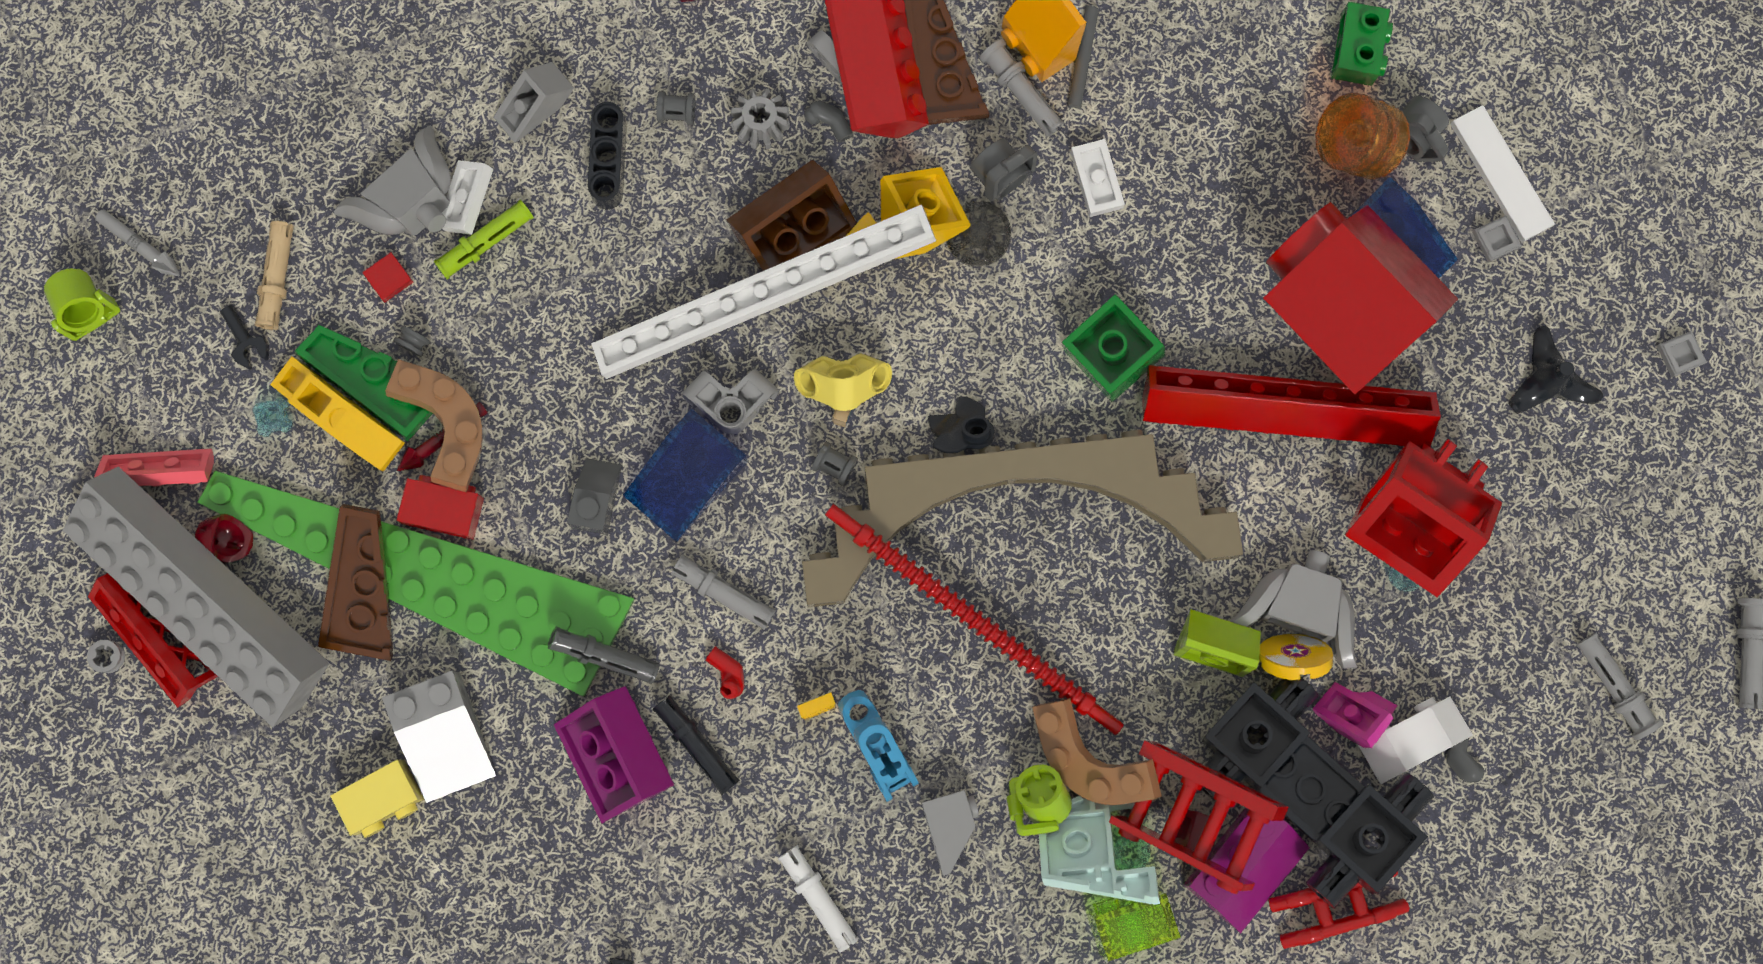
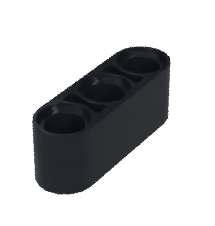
M609 101L598 104L593 109L591 115L587 184L588 191L595 205L605 210L614 209L621 203L623 198L627 134L626 120L621 108ZM608 117L618 119L616 125L611 128L601 126L603 120ZM605 151H614L616 153L615 158L610 162L599 160L601 154ZM603 185L614 186V191L609 196L602 197L597 194L599 188Z

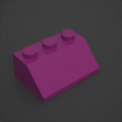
M626 686L592 699L554 724L601 824L674 786L668 769L664 765Z
M1245 807L1214 845L1207 859L1228 868L1250 818L1247 815L1248 808ZM1270 820L1269 824L1263 825L1241 875L1255 883L1253 890L1238 891V894L1230 893L1216 885L1218 879L1197 868L1183 885L1241 934L1310 847L1285 820Z

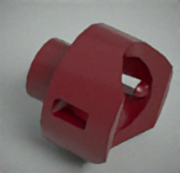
M228 514L206 518L199 523L195 531V538L223 564L241 560L250 553L253 547L254 537L252 531L241 521Z

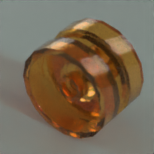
M1348 93L1339 96L1330 103L1321 115L1315 133L1316 149L1321 160L1332 169L1360 178L1378 179L1387 176L1396 169L1406 155L1410 141L1409 123L1404 113L1390 103L1377 100L1365 94Z

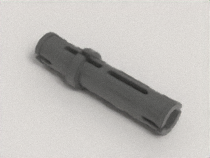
M556 626L549 638L548 649L578 658V662L585 665L588 662L640 679L649 684L654 682L658 674V661L643 658L596 641V637L591 635L584 637Z

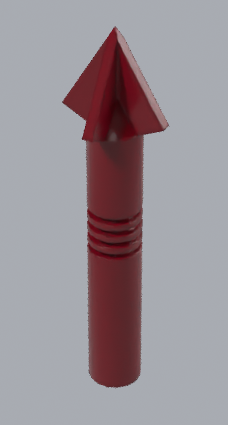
M480 402L475 404L480 418L488 414ZM442 428L439 434L436 433V436L433 435L415 449L408 446L397 471L422 467L424 460L442 447L445 435L444 429Z

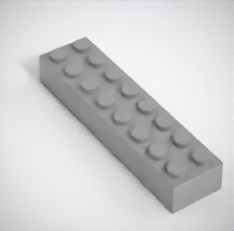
M119 466L85 482L62 531L269 725L274 728L299 711L306 703L330 663Z

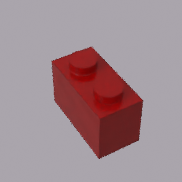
M420 475L419 480L407 478L396 521L406 526L474 540L484 498L475 493L476 487L469 485L467 492H463L431 482L430 476Z

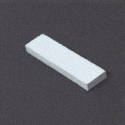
M1482 105L1453 120L1450 124L1504 215L1507 216L1521 243L1554 226V221L1485 107Z

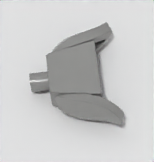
M429 125L416 134L415 149L417 154L410 148L360 193L365 199L360 197L343 199L334 210V215L353 220L370 230L384 235H396L405 231L413 236L420 233L425 227L430 232L440 231L446 224V217L442 212L450 203L445 194L450 188L451 175L438 147L433 126Z
M1310 550L1305 566L1291 564L1286 569H1275L1266 574L1251 592L1239 613L1230 620V622L1250 627L1260 619L1302 635L1315 637L1324 642L1330 641L1337 663L1343 669L1357 668L1354 652L1355 613L1353 604L1348 593L1341 588L1342 581L1339 578L1325 574L1330 556L1326 553Z

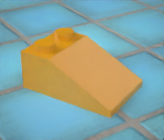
M1015 0L1003 17L1001 35L1010 49L1016 47L1023 56L1021 61L1025 65L1026 72L1031 77L1036 75L1042 83L1076 60L1087 22L1070 0Z

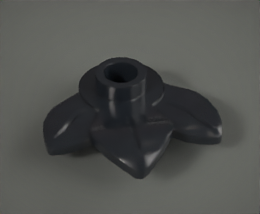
M966 396L958 398L955 414L928 416L930 429L937 436V439L932 444L933 448L943 453H958L967 448L983 449L989 446L995 438L994 427L985 417V408L979 402Z

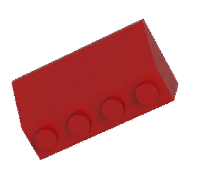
M825 0L851 130L853 132L896 139L929 125L926 112L927 105L923 98L919 79L920 72L914 56L913 40L908 28L904 0Z

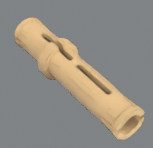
M270 222L262 284L257 289V295L260 297L255 326L262 329H279L282 300L286 299L287 291L284 289L294 230V226L287 222Z

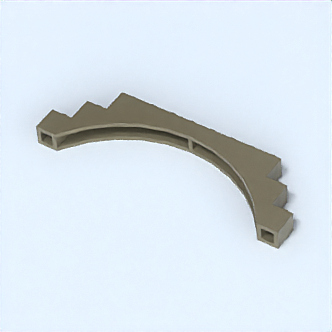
M1143 430L1122 432V438L1108 439L1107 434L1090 435L1086 437V442L1072 443L1071 438H1060L1051 440L1050 446L1036 447L1035 442H1025L1014 445L1015 450L1000 451V446H989L979 449V454L965 455L963 450L958 453H943V458L929 459L928 454L909 456L907 457L908 462L893 463L892 458L871 461L872 466L865 467L869 510H862V505L840 508L861 525L866 523L875 530L874 535L878 536L881 534L883 536L882 541L886 543L891 541L899 531L931 509L970 492L1007 484L1054 483L1092 490L1131 505L1166 527L1201 562L1236 559L1243 555L1237 512L1227 513L1226 507H1216L1204 510L1205 515L1201 516L1195 473L1185 474L1183 468L1165 470L1163 471V476L1159 477L1153 434L1143 435ZM836 523L838 557L831 558L830 552L810 554L809 561H802L808 608L844 604L870 561L877 555L875 552L867 553L868 548L866 546L861 548L852 541L853 536Z

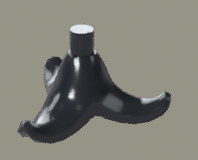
M1547 326L1537 328L1533 335V371L1510 398L1508 404L1513 411L1519 414L1552 398L1585 404L1600 402L1604 395L1602 391L1581 379L1574 372L1573 364L1564 361L1554 344L1550 329Z

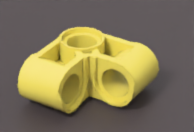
M862 353L844 361H836L821 356L797 369L794 373L795 386L803 396L829 405L831 408L839 411L855 409L876 394L882 393L887 389L892 379V368L889 363Z

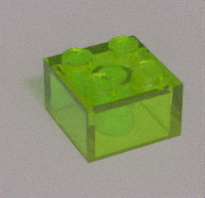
M1159 891L1160 904L1156 905L1130 900L1118 901V899L1113 897L1092 903L1094 910L1086 912L1099 955L1109 962L1181 938L1167 894Z

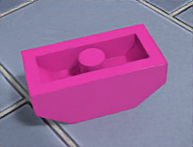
M1334 682L1313 707V711L1337 733L1363 748H1372L1393 720L1392 714L1397 705L1372 691L1353 692Z

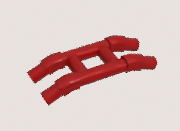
M1357 883L1348 893L1354 914L1333 920L1329 905L1320 899L1310 888L1269 898V906L1273 913L1313 903L1319 925L1280 934L1283 949L1315 943L1332 936L1394 919L1399 915L1409 912V904L1402 898L1368 909L1362 890L1363 887Z

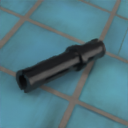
M672 695L666 697V699L662 700L652 709L672 732L671 738L675 743L678 741L681 743L721 795L740 781L696 727L698 723L695 719L690 720L673 699Z

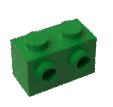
M1354 2L1347 3L1341 13L1331 79L1372 86L1379 76L1383 77L1388 62V56L1383 55L1384 45L1389 43L1393 30V23L1388 22L1390 9Z

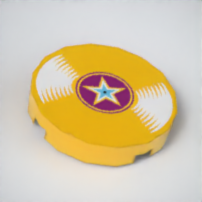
M1282 634L1272 636L1260 644L1259 661L1261 662V667L1267 673L1279 678L1300 680V675L1310 674V679H1316L1327 674L1332 668L1333 651L1326 642L1315 637L1302 634Z

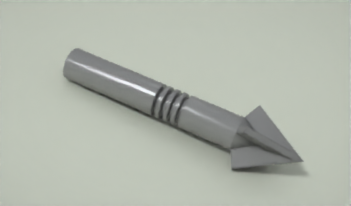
M105 209L97 213L95 220L152 263L151 268L158 270L162 274L180 276L173 258L168 256L166 251L163 253L158 251Z

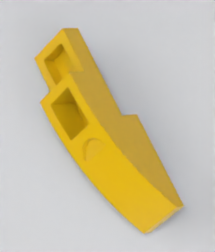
M291 356L270 384L306 417L383 472L405 444L403 440L358 404L347 399L303 362Z

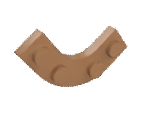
M398 359L385 390L386 396L422 407L432 412L443 425L445 435L442 448L430 476L431 482L467 492L479 461L483 443L481 418L474 401L466 390L450 377Z
M1070 698L1032 707L1047 761L1051 767L1059 772L1064 784L1073 792L1087 800L1104 805L1129 804L1154 800L1162 796L1153 759L1115 765L1106 764L1091 755L1085 748L1079 735Z

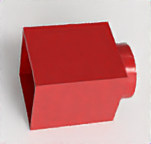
M1329 202L1293 233L1266 261V264L1277 274L1281 281L1263 299L1354 394L1359 392L1434 325L1458 300L1448 287L1368 205L1347 219L1332 202Z

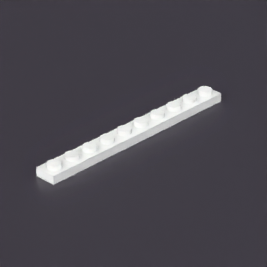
M922 204L591 343L601 375L608 379L935 242L936 238Z

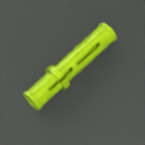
M520 199L516 204L492 219L468 238L461 237L458 240V245L433 262L448 280L450 276L470 262L476 263L481 260L479 257L481 254L505 239L529 220L534 219V217Z

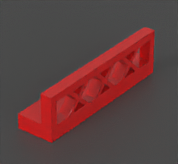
M107 573L96 579L88 598L177 708L189 701L197 688L218 677L192 651L188 650L184 644L182 648L169 646L163 639L164 631H170L160 621L146 618L140 611L141 604L129 592L123 590L112 576ZM186 659L201 662L207 669V672L194 678L185 667Z

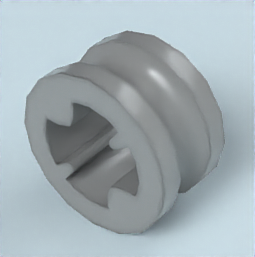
M110 640L95 642L87 652L89 666L101 673L117 671L125 660L123 647L119 643ZM102 648L110 651L113 649L114 654L110 656L112 662L110 665L107 663L100 664L98 661L102 657L100 651Z

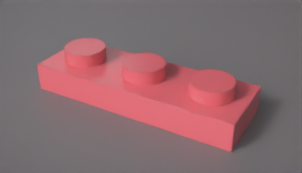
M212 448L103 455L94 478L119 466L139 486L157 487L166 484L208 482L214 465V455Z

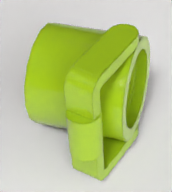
M70 268L61 270L53 274L44 286L45 296L55 317L50 322L52 327L73 341H77L97 329L120 312L115 299L100 289L96 290L91 277L81 269Z
M1044 764L1033 765L1025 769L1019 777L1012 778L1009 781L1010 795L1006 798L1009 817L1015 821L1016 831L1019 835L1030 836L1059 830L1058 824L1068 817L1072 809V799L1059 772L1053 767ZM1024 811L1029 820L1034 824H1023Z

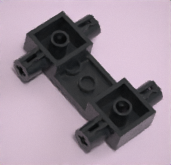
M1300 676V680L1283 679L1269 695L1253 682L1204 736L1202 742L1215 753L1205 766L1239 783L1244 779L1256 791L1289 807L1285 817L1329 856L1306 881V884L1330 907L1335 909L1357 883L1364 887L1371 895L1379 893L1428 838L1412 822L1430 803L1434 795L1416 777L1408 772H1404L1382 796L1370 784L1366 787L1362 785L1308 737L1311 732L1297 719L1318 697V693L1303 677ZM1247 730L1252 733L1260 730L1263 733L1261 740L1264 741V744L1261 745L1258 742L1254 745L1248 741L1250 736L1247 734ZM1203 786L1201 790L1216 802L1213 798L1215 792ZM1374 832L1378 838L1374 840L1378 843L1377 848L1374 846L1367 848L1364 845L1363 833L1369 834Z

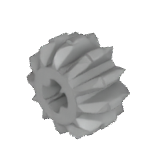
M767 88L763 91L762 96H757L755 89H751L749 91L750 99L739 96L737 101L740 107L731 109V116L735 118L731 122V127L733 131L739 132L738 140L741 143L746 142L750 138L751 148L756 149L759 140H763L765 148L769 149L771 148L770 138L772 137L774 140L781 142L783 140L781 131H786L790 128V122L785 119L790 115L789 108L781 106L783 100L780 95L770 99V90ZM758 114H765L766 120L763 118V123H755L754 116L758 118Z

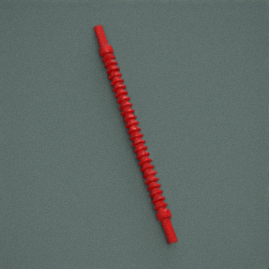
M834 503L830 506L825 516L853 536L852 541L861 548L866 546L868 548L867 553L869 554L875 552L877 554L876 560L882 558L885 560L884 566L889 564L893 566L892 572L900 571L902 573L901 579L907 577L910 579L909 585L914 583L918 585L917 591L925 590L927 592L926 598L932 596L935 598L934 604L939 602L943 604L942 610L950 609L951 617L957 615L960 617L959 623L964 621L968 623L967 629L975 628L977 636L981 634L985 636L984 642L990 640L993 642L992 648H1001L1000 654L1008 653L1009 661L1017 660V667L1025 666V673L1027 674L1033 672L1035 680L1042 679V686L1050 685V692L1058 691V698H1070L1071 703L1075 705L1074 710L1082 716L1089 715L1115 736L1121 731L1124 724L1098 705L1096 697L1091 693H1082V687L1077 686L1075 688L1073 686L1074 681H1066L1064 673L1058 675L1056 667L1050 669L1048 661L1041 662L1040 655L1033 656L1031 648L1025 650L1023 642L1016 643L1015 636L1008 637L1006 629L1000 631L998 623L992 625L990 617L983 618L982 611L975 612L973 610V604L967 606L965 598L960 600L957 598V592L950 593L948 591V585L942 587L940 579L933 580V574H925L923 566L917 568L915 560L908 561V555H900L898 547L892 549L890 541L885 543L882 541L883 536L881 534L878 536L874 535L875 530L866 523L861 525Z

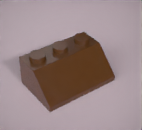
M814 160L806 163L726 219L738 241L761 272L841 239L857 224L830 174Z

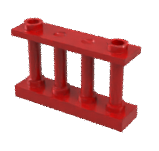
M1144 740L1139 755L1149 760L1153 759L1159 784L1163 775L1168 774L1171 770L1182 776L1180 782L1183 785L1161 834L1142 825L1152 800L1135 802L1129 817L1112 815L1109 823L1119 827L1118 834L1134 842H1139V839H1142L1218 879L1216 885L1230 893L1238 894V891L1253 890L1255 883L1241 876L1263 825L1269 824L1270 820L1283 821L1289 807L1155 741ZM1204 786L1215 792L1213 798L1216 802L1194 851L1174 841L1196 791H1201ZM1236 803L1249 809L1247 815L1250 818L1228 868H1225L1207 858L1229 808L1235 807Z

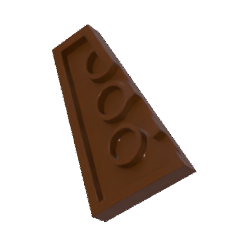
M904 0L908 28L913 40L914 56L920 72L919 79L923 98L927 105L926 112L929 125L989 118V111L982 100L978 90L979 86L974 74L970 70L965 51L958 40L953 27V21L944 0Z
M342 504L339 508L318 647L391 661L393 659V643L380 511Z

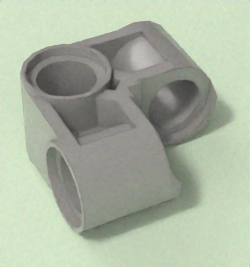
M755 367L730 390L726 386L723 387L705 368L681 395L692 407L695 404L697 406L695 410L707 417L722 432L733 435L741 432L758 414L765 410L763 406L770 398L774 400L780 390ZM730 408L737 409L741 416L734 423H726L721 418L725 410Z

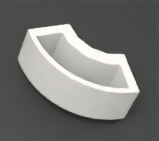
M1431 697L1414 707L1417 714L1393 727L1389 725L1372 748L1359 746L1380 784L1473 736L1451 697L1438 703L1434 697Z

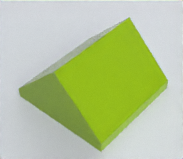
M1190 609L1173 655L1244 677L1258 667L1261 631Z

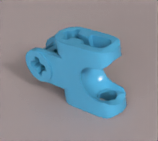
M862 690L853 691L845 695L838 703L840 715L868 763L869 771L887 802L892 800L891 793L908 783H911L913 787L918 785L919 782L900 751L888 727L882 721L869 696ZM857 704L865 705L868 710L866 716L860 720L851 719L849 714L852 707Z

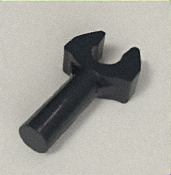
M233 305L224 307L220 313L237 341V347L231 352L234 361L251 370L252 365L246 356L250 348H256L259 355L264 360H268L269 345L266 339L262 336H250Z

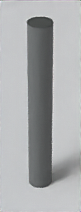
M1094 6L1085 7L1083 18L1087 23L1075 61L1068 107L1081 109L1099 12V9Z

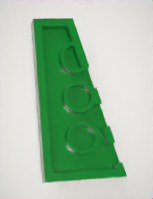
M318 325L295 350L296 355L407 442L433 414L422 407L386 396L385 390L397 363L391 356L363 347L361 343L321 325Z

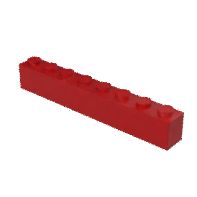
M1153 365L1148 366L1142 395L1143 421L1357 441L1372 444L1405 446L1411 441L1418 447H1421L1424 443L1431 447L1441 418L1436 392L1364 386L1359 392L1354 394L1342 383Z

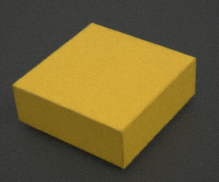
M830 692L800 704L797 708L801 718L807 720L834 709L836 703Z

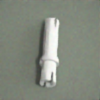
M798 845L787 851L786 854L781 855L778 860L781 861L795 882V891L797 894L802 893L838 948V952L841 953L848 949L850 944H855L859 940L858 936L854 934L820 882L822 879L819 872L814 873L799 850Z

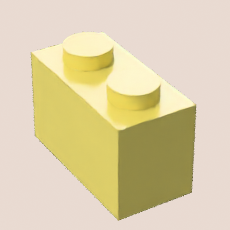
M398 759L330 795L350 836L362 833L364 838L385 828L383 821L394 815L400 820L413 814L418 810L416 803L424 800L405 760Z

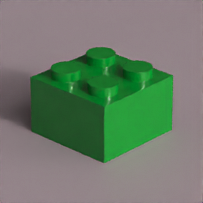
M1116 294L1061 342L1065 353L1111 402L1115 401L1148 371L1149 365L1154 366L1165 356V346Z

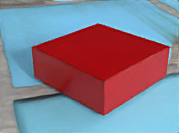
M392 252L362 272L384 303L414 283Z

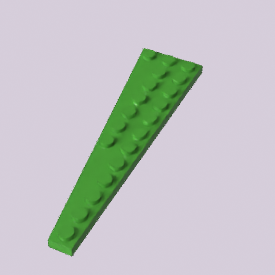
M214 471L197 503L219 514L231 515L249 529L330 569L339 508ZM381 521L388 599L583 697L586 696L601 666L589 662L585 665L579 663L578 658L548 649L550 635L557 626L584 637L587 635L594 636L596 641L611 646L635 601L634 598Z

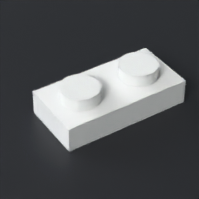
M1102 139L1071 147L1070 154L1089 217L1123 209L1125 203L1106 140Z
M458 160L446 196L450 203L442 212L446 217V224L442 228L444 231L472 235L493 168L485 163Z

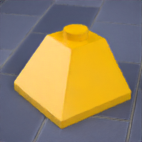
M942 167L886 175L881 178V221L922 204L936 238L935 242L895 259L925 254L970 227L971 224Z

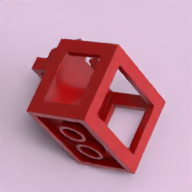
M1448 438L1437 451L1425 443L1418 447L1409 441L1365 493L1345 533L1346 537L1437 598L1489 542L1502 506L1501 501L1483 490L1485 483L1479 480L1487 470L1488 465L1477 459L1470 469L1463 473L1447 462V459L1457 447Z

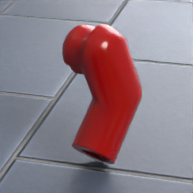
M715 646L705 661L721 672L720 693L724 698L732 700L739 697L745 687L743 666Z

